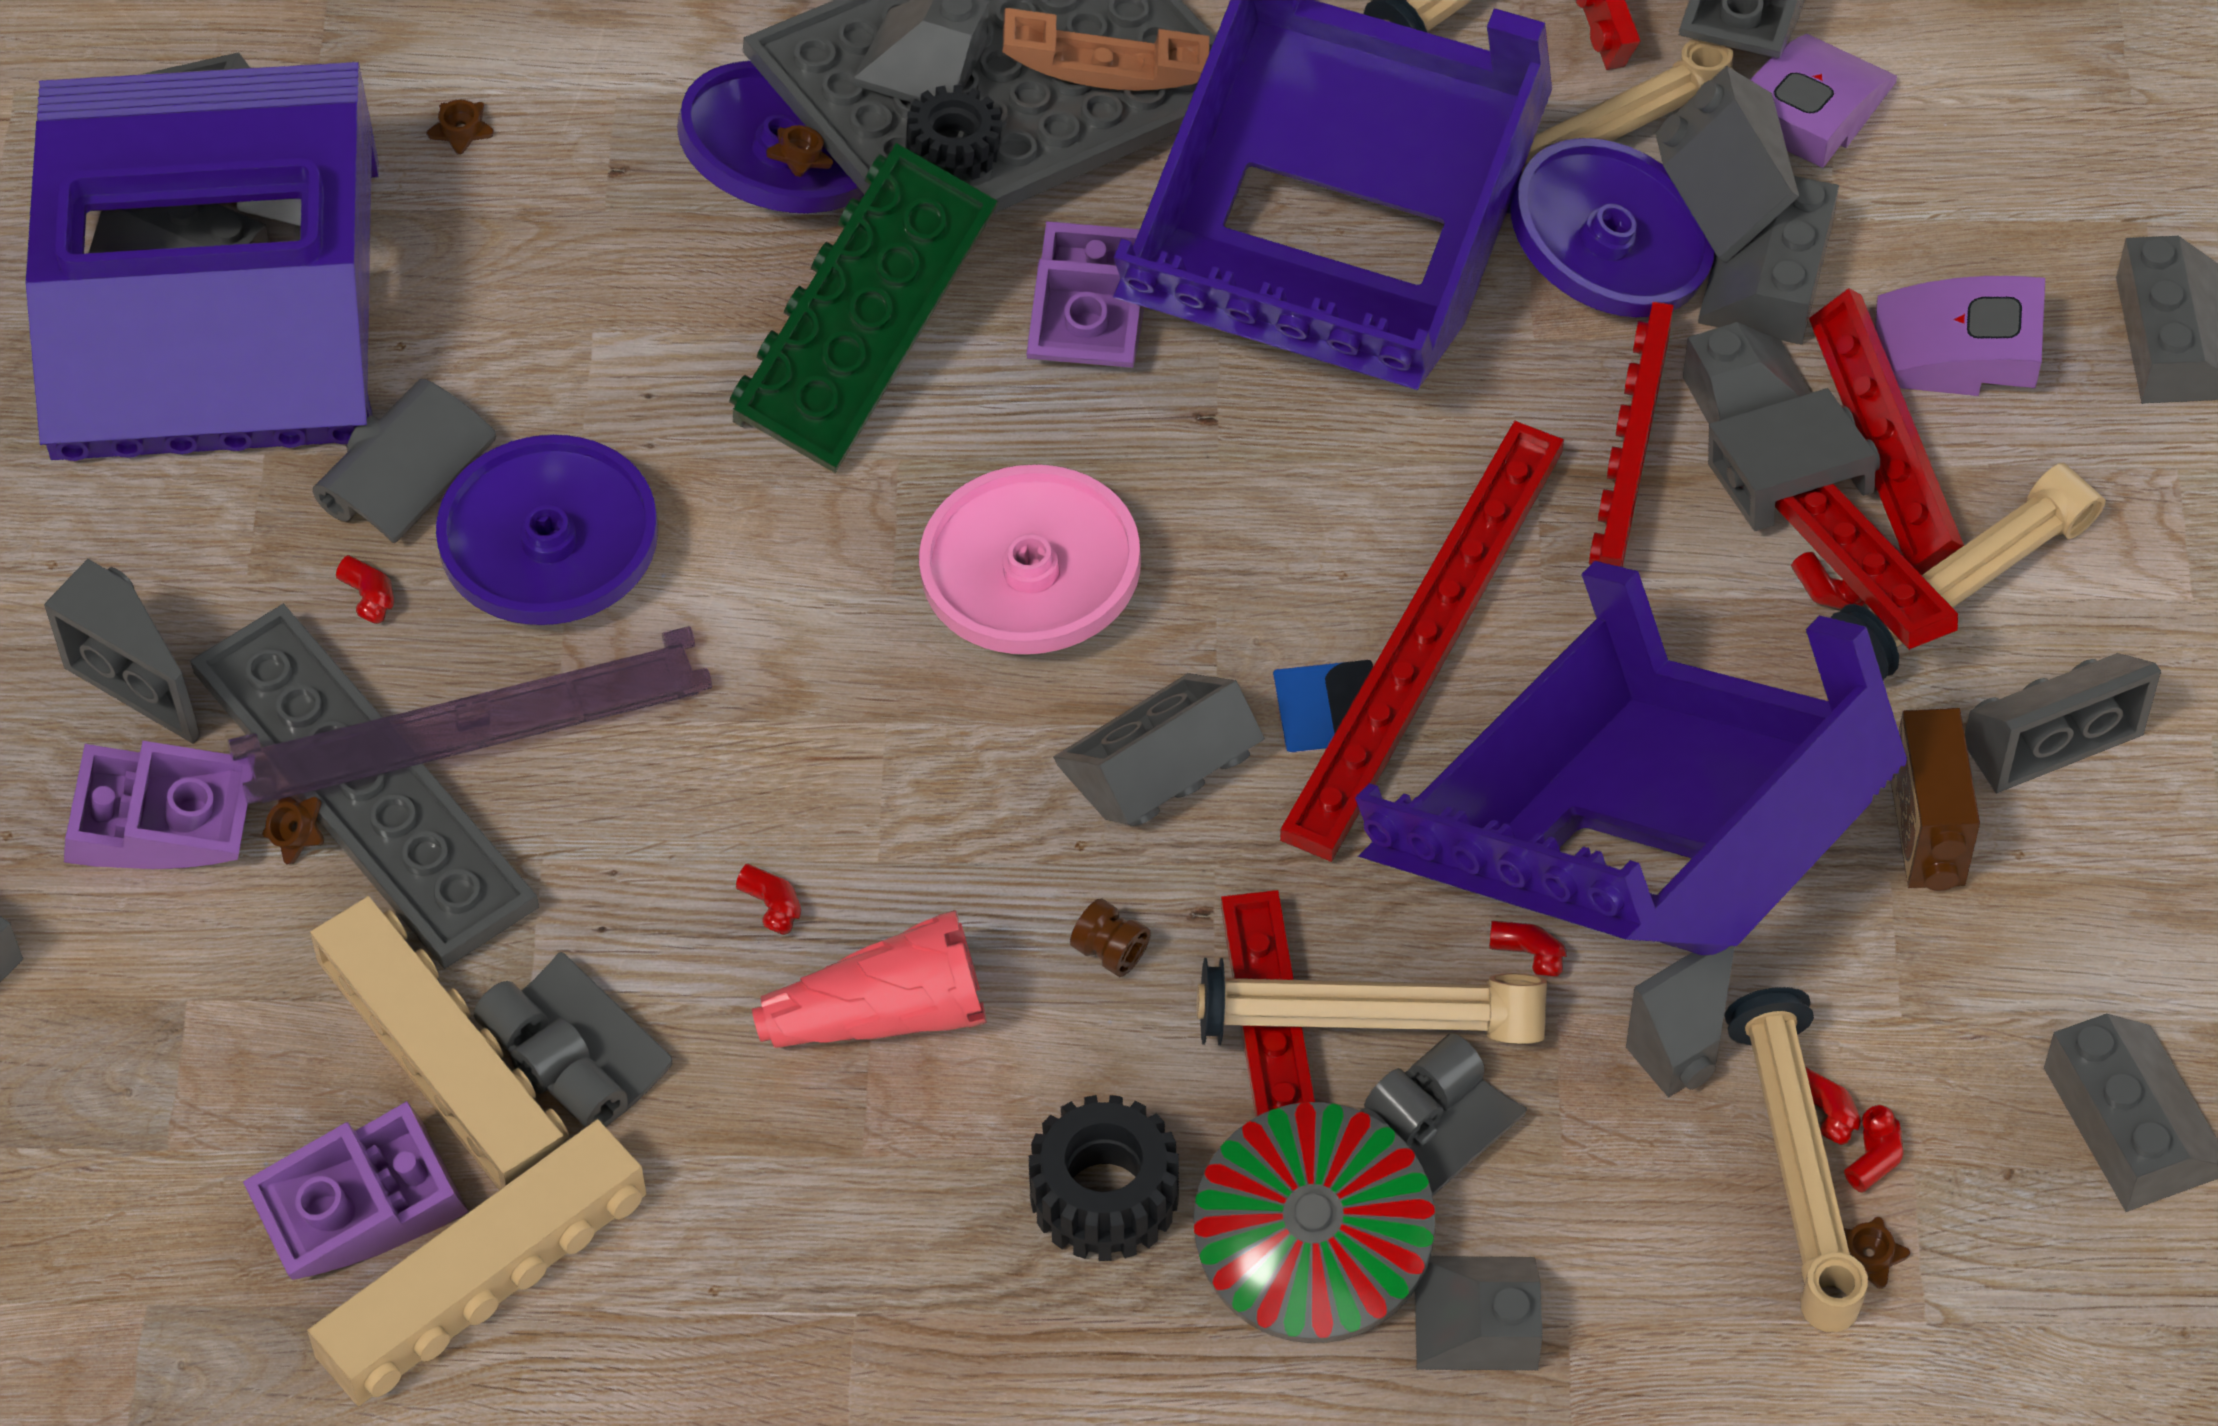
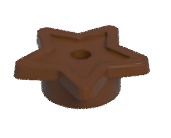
M458 99L439 105V122L428 129L426 133L431 140L448 141L455 153L460 155L465 152L472 141L492 138L494 129L482 120L484 113L483 102L472 103L468 100ZM458 124H465V126L456 127Z
M793 125L786 129L778 128V143L766 149V156L768 158L786 163L797 177H802L810 168L829 169L833 165V160L822 152L824 144L822 136L807 126Z
M281 792L278 797V804L270 810L267 816L265 828L262 832L263 837L281 848L283 861L286 865L294 864L305 846H321L324 843V837L316 824L321 800L315 796L298 802L291 795ZM294 822H297L296 831L292 830V825Z
M1880 1217L1874 1218L1871 1222L1861 1223L1853 1229L1844 1228L1850 1255L1855 1257L1864 1266L1868 1280L1879 1289L1885 1288L1888 1282L1889 1267L1906 1260L1910 1255V1250L1895 1243L1893 1235L1885 1228L1884 1221ZM1871 1249L1874 1251V1255L1868 1257L1863 1251Z

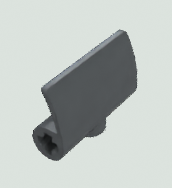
M419 379L380 419L374 416L367 417V425L357 426L354 429L348 442L347 453L317 482L312 492L319 505L332 517L347 522L356 513H359L391 542L395 543L448 490L454 479L496 440V433L486 421L452 394L427 379Z
M559 952L523 990H520L513 982H500L481 997L474 1010L475 1020L483 1028H487L497 1042L511 1054V1060L515 1069L519 1068L527 1076L535 1092L542 1094L548 1091L585 1128L597 1119L605 1127L611 1124L643 1097L672 1066L671 1056L563 952Z
M1449 1033L1406 1072L1397 1068L1388 1073L1372 1089L1364 1103L1365 1108L1360 1110L1380 1120L1406 1142L1423 1167L1429 1181L1432 1196L1524 1117L1527 1111L1525 1106L1510 1099L1483 1080L1484 1064L1481 1057L1468 1041L1455 1033Z

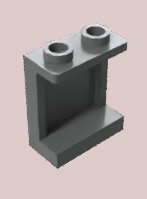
M1828 388L1709 424L1708 465L1754 532L1774 526L1775 501L1849 478L1863 496L1874 493L1875 471L1880 468L1877 448L1872 440H1865L1857 429L1847 406L1841 407Z

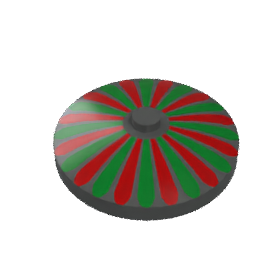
M1304 1102L1279 1107L1255 1117L1236 1130L1220 1146L1205 1169L1199 1184L1194 1207V1234L1201 1265L1207 1279L1225 1305L1238 1317L1258 1330L1277 1338L1302 1343H1328L1352 1338L1375 1328L1394 1315L1408 1301L1421 1282L1430 1262L1435 1238V1208L1429 1181L1422 1165L1406 1142L1391 1128L1369 1114L1351 1107L1324 1102Z

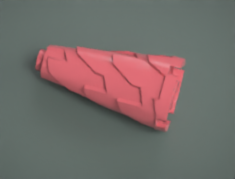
M957 911L942 913L920 922L901 934L869 945L848 955L837 963L802 977L799 982L761 996L762 1006L752 1008L754 1023L760 1041L771 1040L774 1048L810 1042L828 1043L852 1039H878L923 1031H947L965 1027L971 1028L987 1023L983 1002L979 1003L976 993L980 988L961 922H958Z

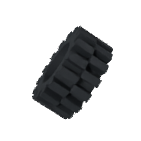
M945 85L936 87L935 96L927 90L921 93L920 101L914 99L911 103L907 116L905 148L962 181L963 174H968L971 181L980 178V169L987 174L992 169L993 162L997 163L999 158L1002 130L1001 112L998 107L993 108L994 101L987 96L980 101V91L973 88L968 95L963 94V86L954 85L952 93H947ZM943 130H959L969 134L970 136L963 138H950L943 136L937 132Z

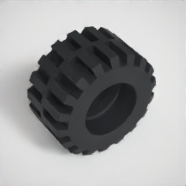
M1097 1095L1084 1097V1105L1076 1107L1071 1101L1061 1106L1060 1118L1051 1114L1042 1123L1043 1134L1035 1133L1031 1143L1032 1155H1029L1030 1202L1032 1212L1037 1213V1224L1042 1232L1052 1231V1243L1061 1249L1068 1244L1073 1245L1074 1256L1086 1259L1088 1252L1098 1253L1099 1261H1112L1111 1253L1120 1251L1125 1259L1137 1255L1138 1244L1142 1243L1147 1248L1158 1241V1230L1167 1232L1172 1224V1211H1177L1179 1202V1154L1176 1153V1141L1172 1132H1165V1121L1157 1113L1146 1117L1145 1105L1134 1101L1130 1107L1123 1105V1097L1110 1095L1109 1102H1098ZM1099 1164L1116 1165L1128 1170L1135 1176L1126 1186L1106 1192L1087 1189L1073 1179L1082 1170Z

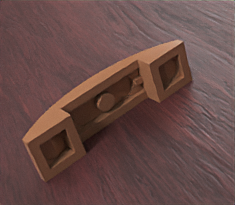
M1005 8L1003 53L1038 72L1081 85L1116 90H1158L1198 83L1209 55V36L1158 29L1155 43L1056 30L1057 15L1011 8Z

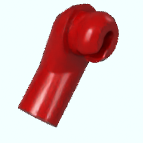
M1814 552L1803 553L1792 562L1791 568L1815 603L1840 610L1845 605L1853 603L1860 606L1865 604L1843 579L1832 578L1828 575Z
M351 555L345 556L337 567L336 578L358 590L359 595L362 596L361 601L356 606L357 615L369 622L381 623L385 618L387 609L392 610L394 605L391 580L386 574Z
M749 863L743 866L736 881V889L764 901L765 906L768 907L767 912L762 918L764 927L783 935L790 933L795 918L800 919L802 911L794 887L785 879Z
M1491 921L1489 949L1534 954L1532 969L1536 975L1559 976L1563 972L1562 959L1567 957L1565 945L1546 930L1535 924Z
M1805 1067L1814 1105L1823 1109L1824 1113L1828 1115L1820 1126L1821 1135L1840 1145L1849 1143L1853 1130H1859L1861 1124V1116L1851 1094L1839 1084Z
M1876 1105L1869 1108L1863 1114L1862 1124L1864 1127L1865 1153L1844 1170L1849 1184L1861 1193L1865 1192L1898 1166L1904 1156L1900 1122L1894 1118L1893 1111L1887 1106Z

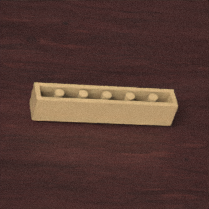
M367 896L310 931L318 964L499 1190L564 1144L565 1140L569 1139V1133L558 1114L551 1108L544 1112L534 1100L536 1093L527 1076L519 1068L511 1071L502 1061V1049L492 1033L487 1028L478 1031L469 1020L471 1018L470 1010L461 995L454 988L446 991L438 982V971L423 949L414 952L405 941L407 939L405 929L391 910L382 913L373 900Z
M598 1119L310 1327L307 1331L315 1358L358 1407L371 1397L385 1395L397 1385L401 1375L420 1361H429L437 1357L448 1346L450 1339L469 1325H478L486 1321L496 1311L499 1303L518 1289L525 1290L535 1285L553 1263L566 1254H575L585 1248L594 1237V1234L613 1219H623L630 1215L639 1206L642 1198L647 1195L642 1166Z

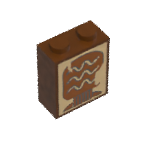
M1960 708L1905 710L1902 712L1899 734L1907 761L1905 767L1900 766L1899 774H1893L1891 787L1908 889L1928 888L1934 891H1943L1954 886H1965L1979 831L1980 819Z

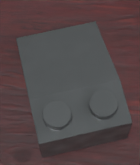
M1689 0L1679 28V36L1780 59L1800 17L1805 0Z
M1727 65L1713 79L1705 82L1698 89L1696 95L1679 111L1666 118L1661 127L1655 132L1663 167L1718 259L1725 263L1799 197L1772 93Z
M87 559L44 604L64 669L194 744L200 737L183 674L134 590L133 583L120 570L113 567L105 569Z

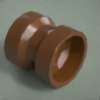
M1100 898L1091 903L1078 919L1071 934L1070 945L1085 956L1097 954L1102 960V966L1117 977H1123L1134 968L1144 954L1151 937V930L1135 919L1126 921L1120 918L1119 910L1103 898Z

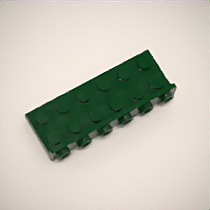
M897 143L888 157L879 154L873 162L865 178V182L870 184L861 201L852 198L844 209L838 222V226L843 228L834 245L827 241L823 244L811 266V270L816 272L807 289L801 286L796 288L784 309V314L789 316L780 333L774 330L769 332L756 358L762 361L752 378L747 375L742 376L729 399V403L734 405L733 422L743 427L745 423H748L835 474L998 204L996 199Z

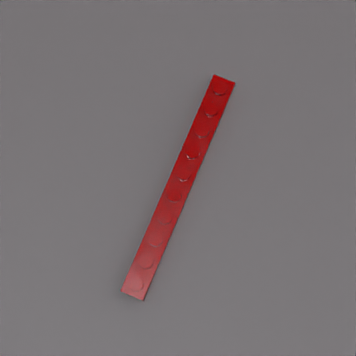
M1514 420L1283 823L1280 831V841L1330 862L1333 861L1360 813L1355 797L1369 783L1376 785L1562 455L1564 439Z

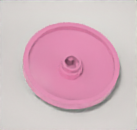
M1020 465L999 469L979 476L954 491L942 502L924 530L919 550V567L923 590L928 603L937 617L958 636L975 645L997 652L1041 654L1081 643L1099 633L1119 616L1132 598L1139 580L1141 569L1140 541L1136 524L1127 506L1111 489L1101 482L1078 471L1063 467Z

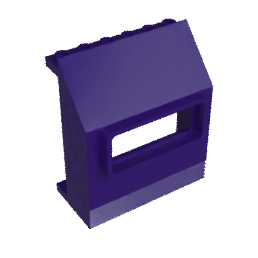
M1230 0L1134 245H1132L1131 241L1121 238L1114 255L1120 280L1113 298L1418 390L1466 322L1515 187L1531 149L1535 133L1544 114L1545 106L1551 95L1552 81L1545 22L1494 8L1487 25L1489 51L1316 0ZM1249 167L1259 168L1443 223V229L1422 283L1416 285L1226 228L1225 224L1246 170Z
M359 62L40 80L27 252L26 295L40 445H46L50 460L79 461L84 458L116 456L131 458L149 454H189L198 451H242L248 448L280 446L294 448L300 445L348 444L354 429L357 426L367 425V417L373 416L368 395L371 178L379 177V160ZM301 199L300 240L84 254L86 215L90 211Z
M1594 561L1581 575L1597 619L1418 797L1411 801L1408 794H1403L1396 802H1391L1382 798L1377 785L1370 783L1355 797L1364 820L1365 832L1372 841L1358 857L1625 940L1660 942L1699 955L1717 954L1729 946H1738L1872 803L1873 795L1879 794L1880 787L1885 788L1887 780L1892 781L1893 774H1899L1900 766L1905 767L1907 757L1868 630L1865 626L1819 615L1807 627L1806 632L1828 701L1668 660L1639 572ZM1589 828L1692 859L1655 895L1649 892L1640 863L1630 860L1620 870L1607 866L1601 851L1596 850L1591 855L1590 849L1583 846L1573 856L1560 852L1559 848L1577 830Z

